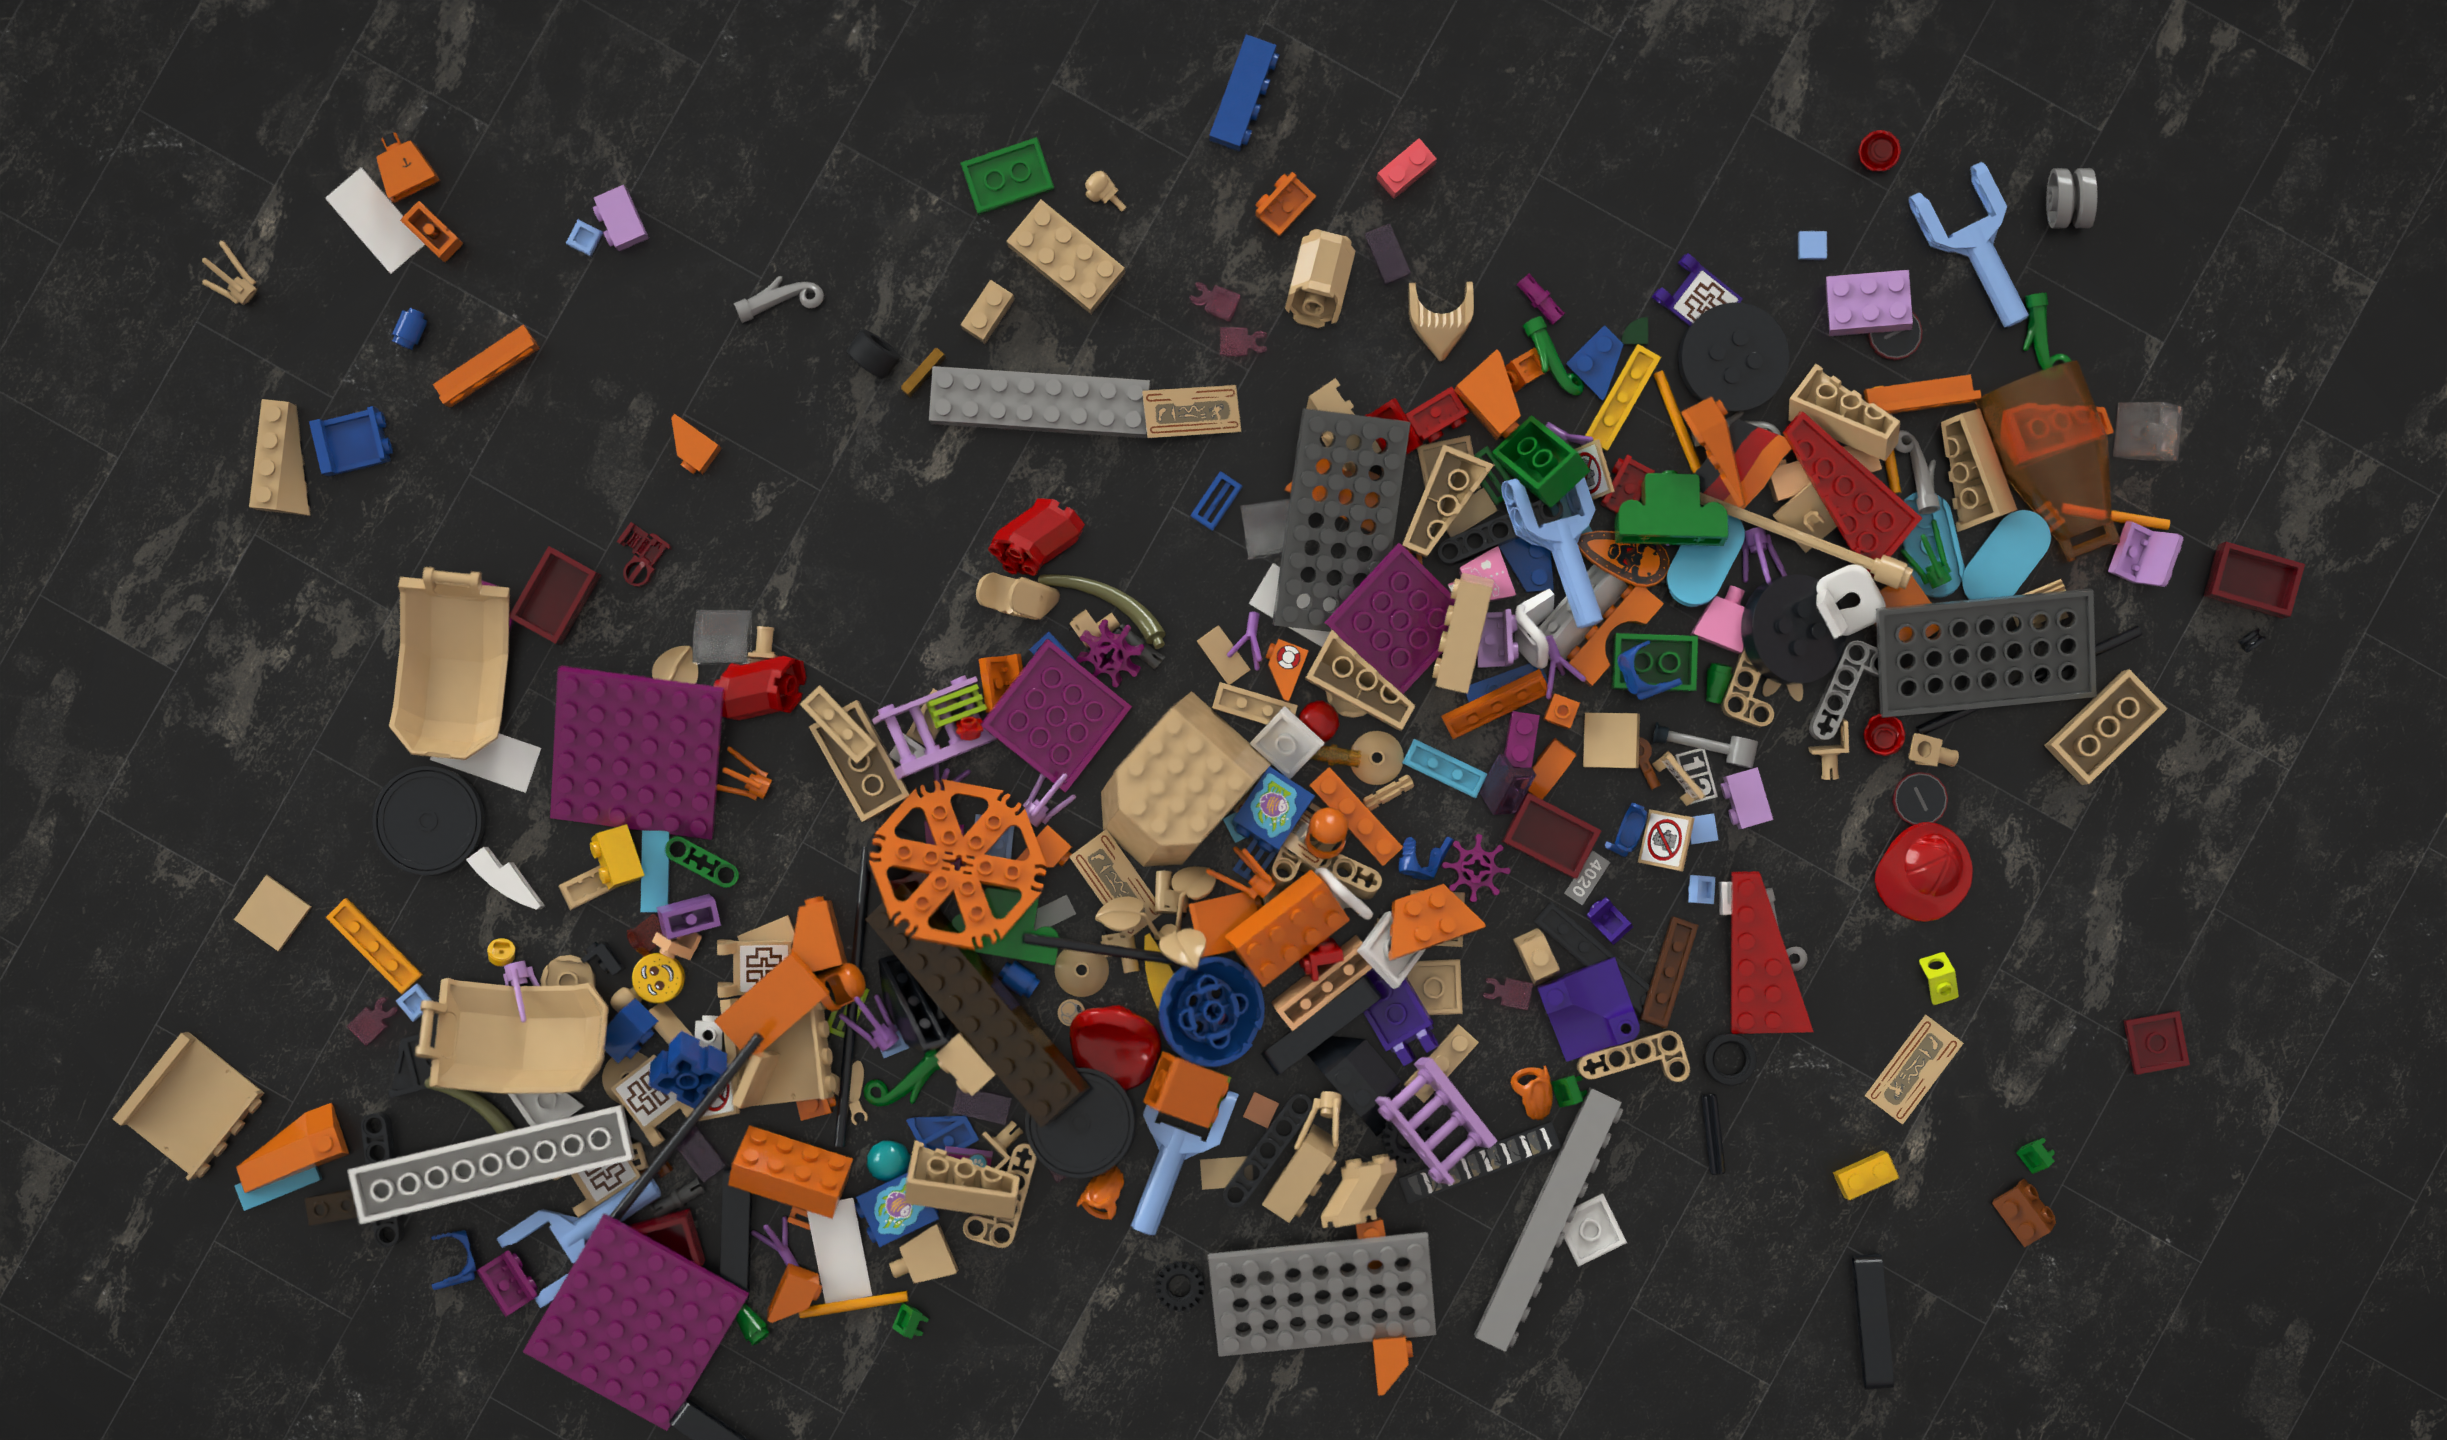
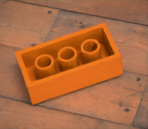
M1309 870L1229 932L1225 938L1246 968L1265 987L1350 919L1326 883L1316 873Z
M749 1125L733 1161L728 1185L833 1219L847 1184L853 1159Z

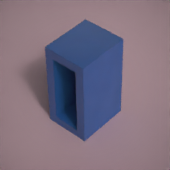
M635 998L620 1010L606 1027L604 1050L617 1063H620L625 1057L632 1059L642 1048L639 1043L645 1044L654 1035L652 1028L658 1023V1020Z

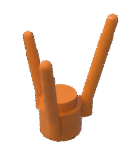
M728 747L727 751L757 775L751 773L748 778L725 767L723 772L745 782V788L749 791L717 784V790L746 796L755 801L757 797L764 799L772 783V779L767 778L768 773L760 770L732 747Z
M1237 846L1233 847L1234 852L1255 874L1248 882L1251 888L1211 869L1206 870L1207 874L1247 893L1253 899L1257 895L1264 899L1277 883L1264 871L1246 849L1241 851Z

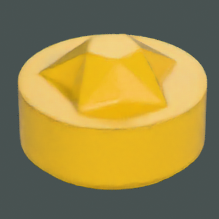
M499 938L489 944L487 949L488 959L492 964L505 966L512 963L515 959V946L510 940Z

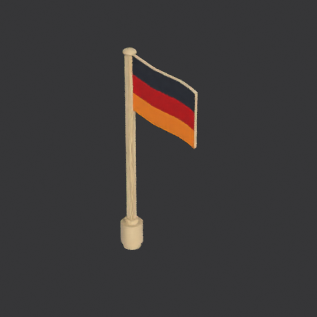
M1739 419L1729 426L1745 500V506L1742 508L1738 507L1723 483L1718 469H1715L1708 457L1703 465L1694 473L1699 476L1701 505L1709 502L1720 503L1727 510V514L1869 569L1871 570L1870 573L1874 574L1873 580L1895 589L1899 587L1906 589L1913 572L1912 568L1907 567V563L1883 555L1881 559L1876 558L1874 560L1745 510L1747 505L1766 486L1782 459L1791 451L1792 448L1784 436Z

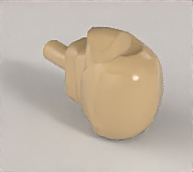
M1097 171L1087 179L1085 183L1087 189L1086 196L1091 201L1098 202L1102 200L1106 203L1110 199L1121 211L1126 208L1114 195L1118 189L1105 172Z
M622 987L614 993L610 1003L613 1009L619 1013L620 1010L635 998L640 1003L642 998L636 993L634 987L631 989Z

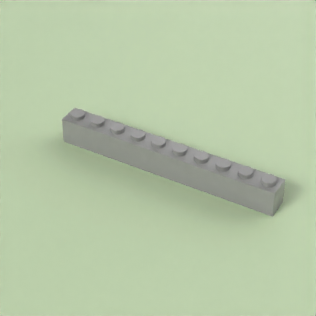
M1589 1087L1474 1333L1476 1338L1505 1352L1508 1346H1514L1519 1332L1515 1330L1520 1321L1525 1322L1530 1312V1307L1527 1305L1531 1296L1536 1298L1542 1286L1539 1279L1543 1271L1547 1273L1552 1265L1554 1258L1550 1257L1554 1247L1559 1248L1564 1239L1565 1233L1562 1230L1565 1223H1571L1577 1208L1573 1206L1577 1197L1582 1198L1587 1190L1588 1183L1585 1180L1589 1172L1594 1173L1599 1164L1598 1152L1601 1147L1606 1148L1612 1134L1608 1131L1612 1122L1617 1124L1621 1117L1623 1109L1620 1108L1622 1102Z

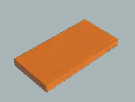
M792 951L716 1018L714 1022L740 1050L743 1049L755 1032L759 1033L764 1037V1040L753 1054L761 1053L827 996L830 991Z

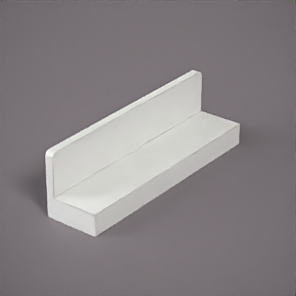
M1593 564L1587 573L1601 615H1603L1612 604L1614 605L1619 600L1620 595L1628 586L1624 581ZM1566 596L1539 626V629L1545 637L1553 636L1561 657L1566 660L1567 655L1576 645L1579 646L1585 639L1584 636L1593 626L1583 629L1577 628Z

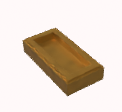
M935 348L904 382L901 389L907 396L911 398L932 374V367L939 366L945 360L944 353Z

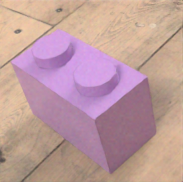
M624 185L594 197L596 206L593 207L598 221H604L607 230L603 233L610 247L614 245L618 251H621L649 239L630 194Z
M1758 767L1723 777L1724 783H1721V789L1724 798H1729L1732 809H1729L1728 812L1732 825L1737 824L1738 829H1743L1773 820Z

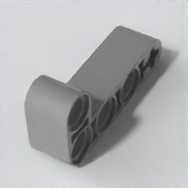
M1858 640L1844 646L1842 655L1832 671L1809 725V732L1814 739L1823 741L1834 737L1862 672L1879 677V671L1874 667V661L1878 657V648ZM1852 646H1856L1861 650L1862 655L1858 661L1851 659L1849 656V650ZM1841 671H1846L1851 676V681L1847 686L1839 682L1838 676ZM1830 696H1836L1840 700V707L1836 711L1831 710L1827 702ZM1827 715L1835 716V719L1830 718L1826 723V728L1829 729V732L1822 733L1821 735V729L1817 725L1824 723Z

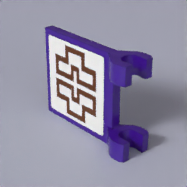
M1689 253L1683 255L1678 264L1689 271L1690 274L1672 296L1661 287L1652 296L1656 302L1669 309L1687 325H1690L1700 314L1715 306L1732 302L1740 303L1743 298L1701 266Z

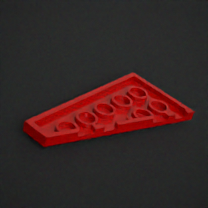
M1803 411L1799 412L1783 431V435L1851 551L1874 560L1876 558L1881 559L1883 555L1891 557L1921 521L1922 517Z
M1759 871L1731 872V1033L1813 1032Z

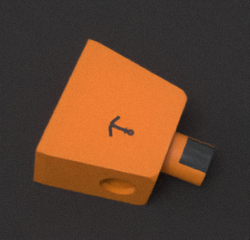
M395 132L381 139L387 151L376 158L387 197L395 203L440 181L435 171L412 141L401 144Z

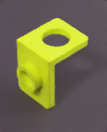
M1944 952L1919 960L1920 966L1928 978L1933 1005L1959 997L1955 970ZM1935 961H1939L1944 964V966L1938 970H1933L1928 967L1930 963Z

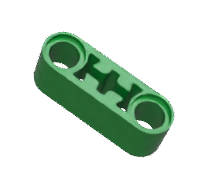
M674 837L665 845V854L671 861L720 887H731L738 880V870L734 865L682 837ZM675 841H679L685 846V853L681 857H674L670 853V845ZM691 847L696 850L692 855L698 858L705 855L707 857L706 862L712 866L715 860L720 863L714 869L713 877L707 875L711 870L706 867L698 870L695 861L689 859V864L683 862L688 857ZM723 867L730 868L733 872V879L729 883H722L718 878V872Z

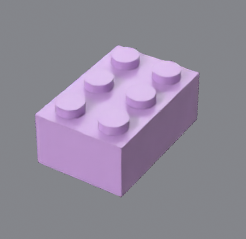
M1909 270L1826 277L1829 336L1912 330L1913 319Z

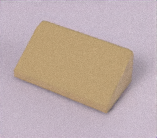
M658 1003L649 1010L658 1020V1023L653 1028L668 1045L681 1031L692 1035L665 1003Z

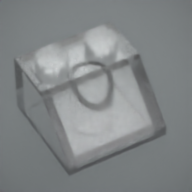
M2167 402L2118 403L2113 456L2149 461H2178L2183 407Z
M1290 499L1240 506L1248 560L1282 555Z
M697 610L693 631V663L703 665H730L731 663L745 665L751 663L748 652H751L752 611Z

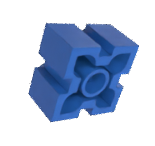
M681 1031L669 1043V1051L662 1050L650 1063L649 1086L666 1095L672 1091L677 1094L676 1100L695 1109L707 1094L708 1087L711 1088L727 1069V1054L711 1045L701 1047L699 1039Z

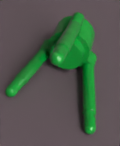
M1935 519L1931 521L1940 561L1937 562L1926 535H1921L1922 542L1932 563L1925 568L1927 573L1922 570L1905 549L1901 550V554L1921 577L1924 585L1930 583L1932 589L1952 580L1949 574L1951 569L1947 563Z

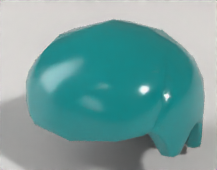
M881 1141L873 1145L867 1155L868 1171L878 1180L889 1182L909 1171L911 1155L901 1143Z

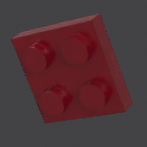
M2180 1011L2124 1020L2132 1068L2135 1075L2190 1065Z

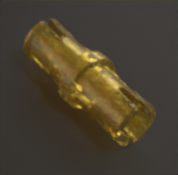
M1332 744L1331 747L1323 745L1310 760L1328 762V765L1334 766L1336 763L1359 768L1360 760L1350 759L1349 757L1361 758V751L1338 748V745Z

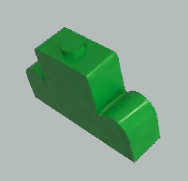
M1673 470L1662 473H1647L1641 484V503L1637 500L1625 501L1620 506L1615 517V543L1724 546L1728 538L1727 510L1717 502H1709L1704 507L1700 506V480L1696 474H1678L1677 471Z
M989 887L984 891L991 914L996 919L1005 918L1022 898L1019 890L1008 888L1003 890ZM1038 898L1001 941L997 932L994 931L997 937L996 944H992L988 936L981 938L982 949L976 946L975 939H972V943L975 947L974 951L978 953L1056 965L1059 949L1022 944L1023 933L1058 938L1060 936L1050 926H1043L1035 930L1040 900ZM961 914L957 915L951 924L959 933H962L966 926Z

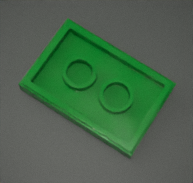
M1037 137L961 162L978 215L1055 190Z

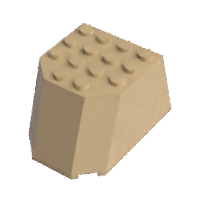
M1191 691L1167 712L1116 769L1101 791L1103 831L1107 829L1115 842L1143 867L1182 865L1272 764Z

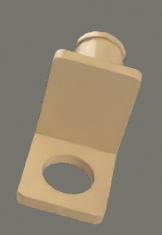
M757 626L756 651L748 652L751 663L779 657L772 652L773 627Z
M1844 718L1840 723V745L1809 747L1811 754H1819L1821 756V778L1823 780H1830V777L1833 780L1839 779L1838 755L1840 753H1849L1848 721Z
M1915 733L1912 739L1909 759L1915 761L1917 765L1937 766L1938 763L1954 767L1958 762L1959 753L1957 750L1941 747L1943 741L1941 739Z
M1012 1120L996 1137H990L987 1132L981 1135L1003 1158L995 1167L998 1170L1011 1158L1007 1154L1006 1149L1024 1133L1018 1128L1013 1134H1009L1017 1126Z

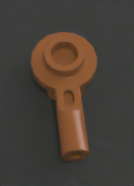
M1639 737V766L1652 790L1661 784L1649 762L1652 753L1651 745L1647 740Z

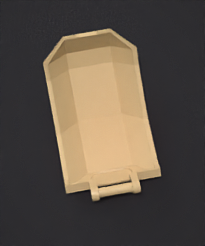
M425 567L423 579L400 577L398 585L400 590V649L394 703L389 728L411 755L467 760L498 739L502 721L509 658L510 589L482 585L480 572L464 574L435 571L434 568Z
M450 978L441 979L439 1002L421 1001L420 1010L423 1011L420 1041L419 1046L416 1047L415 1056L432 1059L430 1087L500 1094L571 1093L581 1091L599 1072L602 1066L608 1006L591 983L567 986H520L526 1015V1022H521L514 986L457 981ZM434 1013L438 1014L435 1048L430 1047L433 1017Z

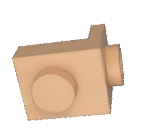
M656 932L652 942L661 947L659 952L669 958L674 959L677 955L691 960L702 936L695 932L677 937V939L672 938L668 940L663 934Z

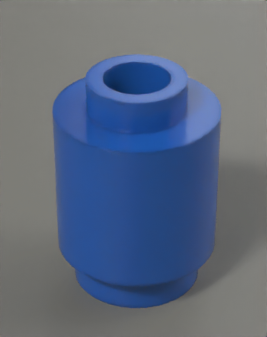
M409 308L408 312L402 310L392 333L394 335L392 342L413 350L414 345H418L428 322L423 319L425 314Z
M1016 960L1013 964L1007 962L999 973V976L1002 977L1001 983L1020 997L1023 995L1029 998L1040 982L1035 977V973Z

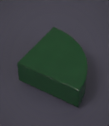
M1648 317L1639 318L1628 325L1621 337V342L1624 345H1648Z

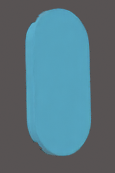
M1916 492L1903 501L1919 514L1922 519L1903 541L1902 548L1927 573L1925 568L1932 563L1922 542L1921 535H1926L1937 562L1940 561L1931 524L1933 519L1936 520L1947 563L1951 569L1949 574L1952 580L1932 589L1930 583L1924 585L1921 577L1907 560L1906 563L1908 564L1907 567L1913 569L1912 576L1927 597L1943 598L1952 594L1960 586L1965 570L1949 504L1937 495L1940 510L1931 514H1920L1916 502L1918 499Z
M2019 510L2006 515L1965 567L1962 586L1967 598L1972 600L2013 596L2050 546L2051 533L2047 522L2037 513L2028 510Z
M1728 515V538L1724 546H1680L1666 574L1669 592L1677 602L1688 607H1697L1707 604L1714 599L1744 543L1745 530L1740 519Z

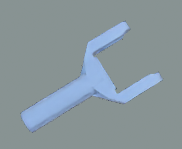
M1980 162L1970 168L1972 183L1989 216L1947 237L1928 199L1921 193L1910 196L1908 201L1930 247L1945 252H1956L1969 257L2004 328H2009L2025 320L2029 314L1993 245L1998 228L2002 224L2007 205L1987 166Z
M1585 477L1565 495L1572 516L1542 524L1539 527L1525 487L1517 479L1504 481L1501 487L1502 495L1515 534L1532 545L1543 546L1552 552L1577 628L1583 629L1600 623L1603 617L1577 544L1583 530L1589 526L1596 510Z
M1228 1091L1227 1096L1221 1101L1218 1116L1211 1127L1206 1141L1202 1139V1136L1164 1121H1161V1123L1156 1122L1160 1111L1155 1110L1149 1105L1146 1106L1143 1116L1159 1151L1130 1226L1133 1229L1151 1236L1156 1235L1184 1160L1220 1145L1239 1094Z
M652 1179L619 1222L622 1223L661 1197V1190L654 1179ZM637 1180L579 1218L555 1211L539 1210L499 1236L497 1241L502 1248L518 1243L550 1222L551 1226L549 1227L571 1262L575 1263L602 1215L605 1213L610 1216ZM568 1274L543 1289L539 1296L535 1298L540 1308L552 1302Z

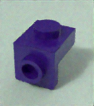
M1607 897L1602 901L1595 902L1587 914L1591 923L1613 945L1633 928V925Z

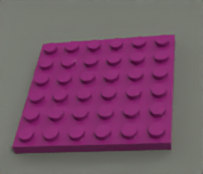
M560 666L557 676L550 818L612 827L627 824L629 829L667 831L672 835L712 840L715 823L724 688Z
M604 1213L523 1352L667 1431L671 1425L669 1421L687 1399L749 1293Z

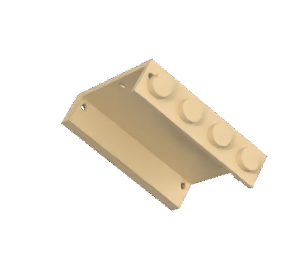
M739 998L720 1000L721 1014ZM821 1001L763 1051L774 1050L781 1055L761 1102L751 1106L834 1097L836 1082L831 1074L833 1055L831 1049L828 1048L829 1025L825 1021L824 1010L826 1007ZM724 1033L727 1060L735 1059L741 1050ZM749 1059L736 1074L737 1088L749 1063Z
M184 1032L178 1036L113 1117V1120L120 1126H130L188 1173L186 1179L192 1180L197 1177L201 1178L208 1172L211 1167L208 1163L214 1156H220L228 1146L226 1143L227 1139L231 1134L235 1136L245 1125L243 1119L249 1112L253 1114L262 1104L260 1098L264 1092L190 1032Z

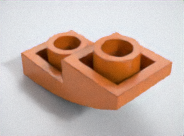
M1554 738L1538 756V760L1531 770L1521 779L1520 785L1534 796L1543 799L1575 758L1576 753Z

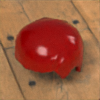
M1877 130L1869 133L1861 141L1858 152L1861 162L1869 170L1886 171L1899 161L1901 147L1898 138L1891 132Z
M1323 700L1310 702L1298 716V719L1325 743L1335 735L1340 725L1339 713L1333 705Z
M1878 714L1869 719L1864 730V740L1867 748L1876 755L1887 757L1897 753L1905 742L1906 733L1904 726L1897 717L1883 718L1881 714Z

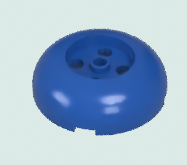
M1216 956L1200 958L1197 969L1182 966L1167 982L1159 1004L1160 1026L1171 1048L1182 1058L1192 1063L1209 1067L1231 1063L1244 1055L1251 1048V1043L1258 1030L1262 1028L1265 1012L1263 994L1253 974L1247 968L1231 959ZM1220 988V996L1213 998L1211 995L1212 990ZM1194 995L1196 1002L1193 1006H1190V997ZM1225 1014V1019L1220 1025L1218 1021H1220L1223 1015ZM1196 1021H1200L1202 1024L1199 1032H1196Z

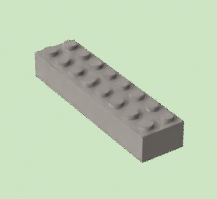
M933 366L929 421L931 424L1147 438L1142 391L1150 390V380Z

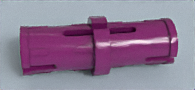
M1530 273L1516 284L1532 301L1531 305L1534 308L1537 307L1552 325L1565 314L1549 296L1550 292L1548 290L1545 291Z

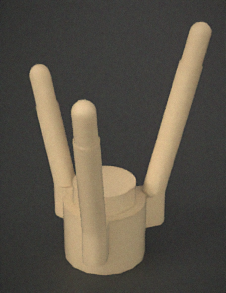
M220 241V246L243 279L240 277H236L234 280L231 279L207 258H203L202 262L229 284L228 289L231 292L207 280H203L202 283L226 296L235 304L240 302L242 305H245L257 291V288L253 286L256 281L247 274L226 243Z
M1324 1091L1321 1093L1320 1099L1314 1098L1311 1112L1294 1148L1296 1150L1300 1149L1318 1110L1321 1111V1116L1333 1118V1148L1338 1147L1339 1113L1342 1095Z

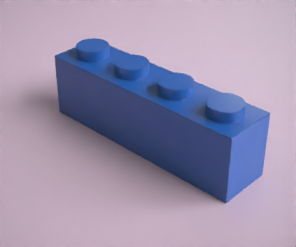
M1247 34L1245 35L1211 129L1209 141L1237 151L1241 150L1242 144L1248 145L1252 130L1248 129L1251 119L1257 120L1261 105L1257 104L1260 94L1266 95L1270 80L1267 79L1269 69L1275 70L1279 59V54H1276L1275 44Z

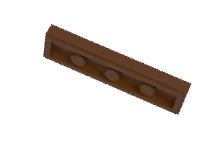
M1674 916L1671 917L1640 1021L1667 1029L1699 925Z

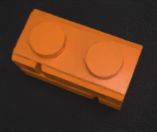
M420 201L400 220L444 262L463 244Z

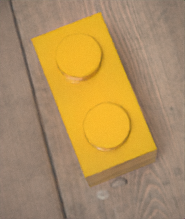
M627 824L596 833L591 838V853L594 858H598L601 866L599 868V876L602 883L607 884L608 890L638 881L645 876Z
M1880 1151L1833 1172L1844 1198L1848 1200L1899 1178L1889 1154L1885 1151Z

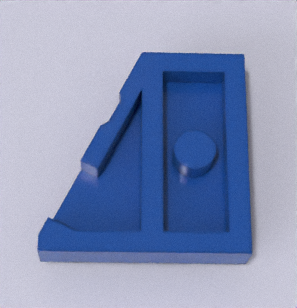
M1604 325L1566 364L1603 401L1607 396L1624 344Z
M1522 538L1499 546L1526 593L1541 592L1547 589L1554 590L1550 550L1543 546L1532 545Z
M967 1115L911 1117L906 1120L916 1140L924 1143L925 1148L934 1151L936 1148L945 1151L946 1146L965 1148L979 1140Z

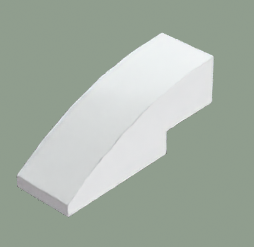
M489 847L481 848L466 859L478 875L503 895L533 909L545 907L513 862H508L502 866Z

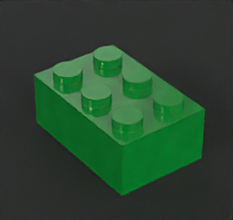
M1532 415L1492 451L1506 472L1517 479L1550 508L1590 472V469L1575 449Z
M1616 633L1613 635L1611 689L1628 690L1625 678L1618 665V656L1636 645L1650 640L1651 644L1641 647L1634 657V669L1638 677L1650 685L1667 683L1680 678L1682 685L1666 691H1696L1698 636Z

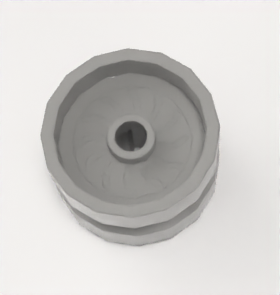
M2053 168L2051 170L2047 185L2046 201L2048 222L2052 229L2067 228L2070 222H2072L2075 228H2091L2093 226L2097 210V182L2092 168H2078L2073 175L2067 168Z

